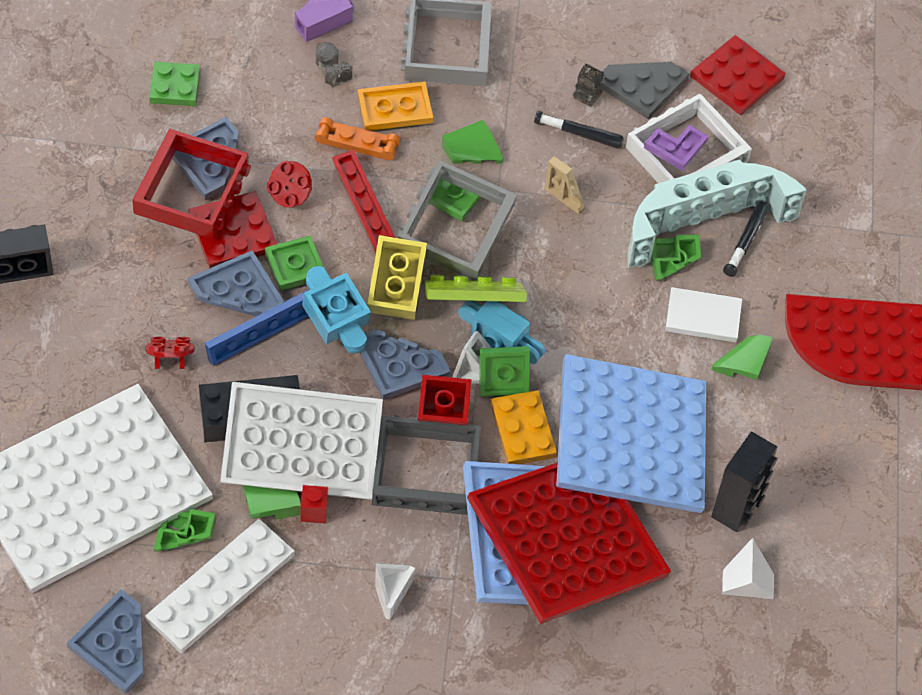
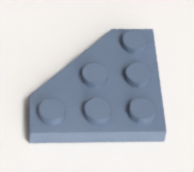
M225 117L193 133L192 136L236 149L239 131ZM175 152L172 159L205 200L225 190L231 170L230 167L183 152Z
M253 251L188 278V284L198 301L245 314L258 316L284 302Z
M377 329L365 333L367 336L366 346L359 353L383 400L421 387L422 375L451 376V370L441 352L434 349L431 351L418 347L417 343L403 338H399V340L387 336L386 332Z
M121 589L67 642V648L125 695L144 676L141 605Z

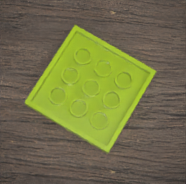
M430 275V279H425L424 284L427 299L527 301V292L521 282L516 281V277H502V281H492V277L478 276V280H468V276H454V280L444 279L443 275Z

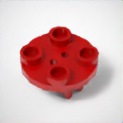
M282 161L272 171L267 183V191L275 202L288 208L302 205L308 199L312 190V179L309 171L297 161Z
M156 336L152 337L151 343L145 346V352L155 356V369H160L161 358L163 357L179 358L180 369H185V356L193 354L195 346L190 343L189 337H177L176 340H166L165 337Z

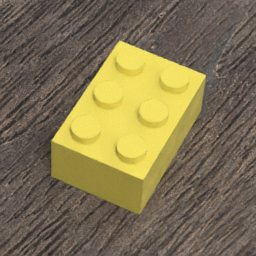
M379 235L367 303L371 313L415 320L427 243Z

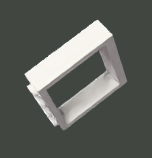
M701 94L691 99L687 98L679 106L671 107L661 116L651 118L645 125L634 128L632 132L628 133L626 149L657 183L674 179L654 155L644 149L643 144H645L646 140L657 128L667 132L697 115L730 151L695 172L736 160L748 163L752 148Z

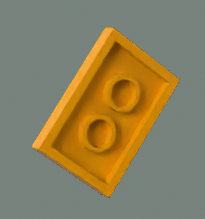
M425 82L358 89L357 95L365 130L371 131L433 123V114Z
M539 390L491 398L490 405L507 464H525L556 458L557 452Z

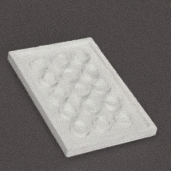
M232 382L220 483L302 492L303 485L328 487V495L372 500L383 399Z

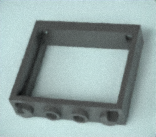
M381 415L372 505L468 515L466 494L381 486L387 435L471 443L470 461L478 462L481 426L468 423L467 425L417 421L418 417L412 419L402 418L394 415V417Z

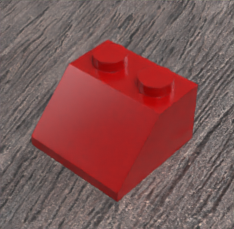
M422 375L417 421L467 425L472 379Z

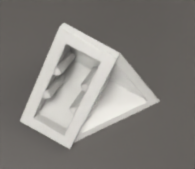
M478 331L473 333L463 348L453 374V378L472 379L471 384H479L480 348H492Z
M754 538L723 569L722 595L774 598V573Z
M376 563L375 589L386 619L391 620L413 583L415 576L414 567Z

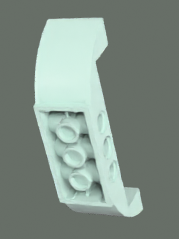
M741 160L655 184L654 190L640 204L634 217L627 254L628 268L641 267L651 261L655 237L658 234L667 231L673 232L687 225H696L707 219H716L727 213H736L744 208L756 206L761 201L766 202L770 206V210L777 223L793 221L800 215L806 188L782 171L760 164L742 163Z

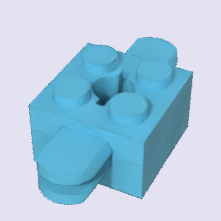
M316 266L311 268L306 277V284L310 290L304 293L303 308L326 345L340 338L349 353L361 352L366 346L367 336L361 327L368 325L371 311L347 273L331 279L324 267Z
M466 300L464 305L458 309L460 318L472 325L471 336L475 331H478L492 348L529 346L530 363L536 364L540 357L545 354L544 345L529 336L530 322L523 315L516 314L508 309L504 303L487 301L482 306L476 301Z

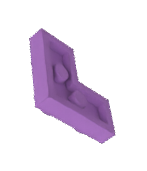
M691 125L677 139L657 128L646 140L644 149L683 171L708 142L709 136Z

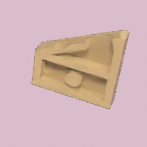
M553 156L548 161L544 189L579 214L584 210L585 206L573 170L566 162L560 161Z

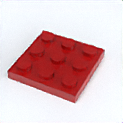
M734 35L691 70L690 77L741 116L785 78L786 73L738 36Z
M256 191L234 196L232 210L230 213L226 212L223 228L221 231H217L214 239L196 234L209 269L250 251H253L256 257L266 255V247L277 245ZM219 201L189 208L188 214L210 220Z

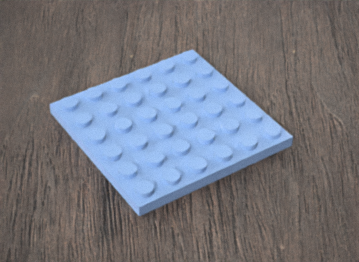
M565 354L562 366L556 487L702 513L705 509L706 381Z

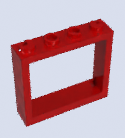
M169 128L132 199L133 213L214 239L217 231H221L223 228L226 212L230 213L232 210L233 198L235 194L239 195L244 176L247 177L250 173L251 165H249L248 153ZM176 151L235 169L210 220L151 202Z

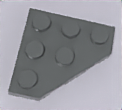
M673 62L608 65L595 78L594 84L649 119L688 80L689 73Z

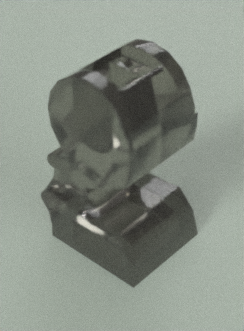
M329 42L320 43L316 47V64L322 68L325 83L333 88L352 80L353 66L347 62L339 64V51L336 46Z
M586 63L579 72L578 82L575 85L576 90L573 93L574 99L592 107L603 93L602 89L599 88L604 77L603 71Z

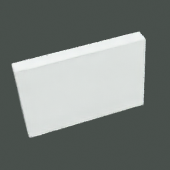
M671 287L665 331L736 343L742 298Z

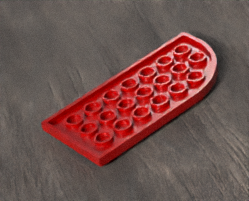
M786 294L785 324L788 337L799 356L814 370L830 379L851 385L922 390V304Z

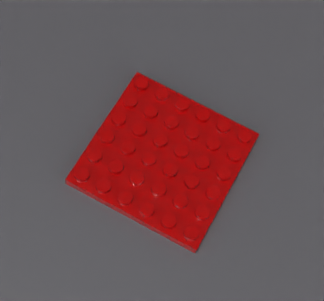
M558 462L469 492L467 496L469 503L540 624L666 578L671 573L670 568L628 500L556 487Z

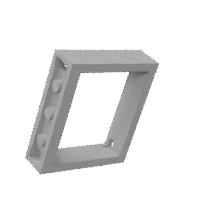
M411 0V6H406L405 18H409V22L404 24V35L408 36V40L403 39L402 53H406V57L401 59V71H405V80L486 86L492 2L473 0ZM417 16L481 21L478 68L413 63Z
M440 160L436 168L433 167L429 171L427 176L429 182L427 186L422 185L417 195L419 201L417 205L412 204L407 214L409 220L406 225L402 223L397 237L422 242L413 238L412 235L441 179L500 205L501 207L472 264L427 244L425 259L462 276H468L471 280H477L515 205L517 194Z

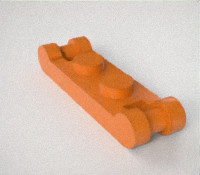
M328 117L321 118L319 123L320 130L316 131L314 137L321 144L349 151L354 149V152L385 160L394 159L396 154L395 148L399 146L401 140L396 134L385 135L337 123Z

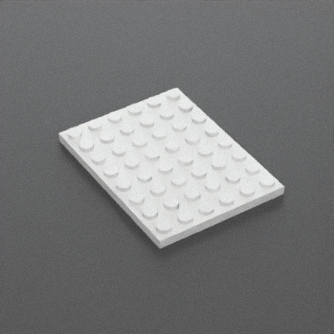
M139 384L0 452V543L31 594L161 527L162 523L178 518V514L189 512L190 509H195L213 499L212 493Z

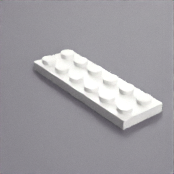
M258 519L145 615V619L182 654L294 557L295 551Z

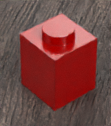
M303 485L301 522L326 524L328 487Z

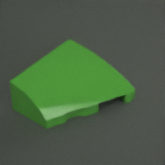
M484 120L442 136V148L452 164H463L464 162L481 164L482 160H496V164L503 163L504 159Z
M676 235L674 238L655 239L651 262L656 281L668 277L701 258L699 235Z
M765 335L747 337L716 361L712 366V370L730 377L737 373L757 380L773 337Z
M243 486L251 519L275 515L276 519L301 515V504L297 491Z
M190 509L189 512L178 514V518L162 523L161 528L158 530L154 551L160 552L210 539L216 523L215 513ZM169 527L178 528V530H171Z

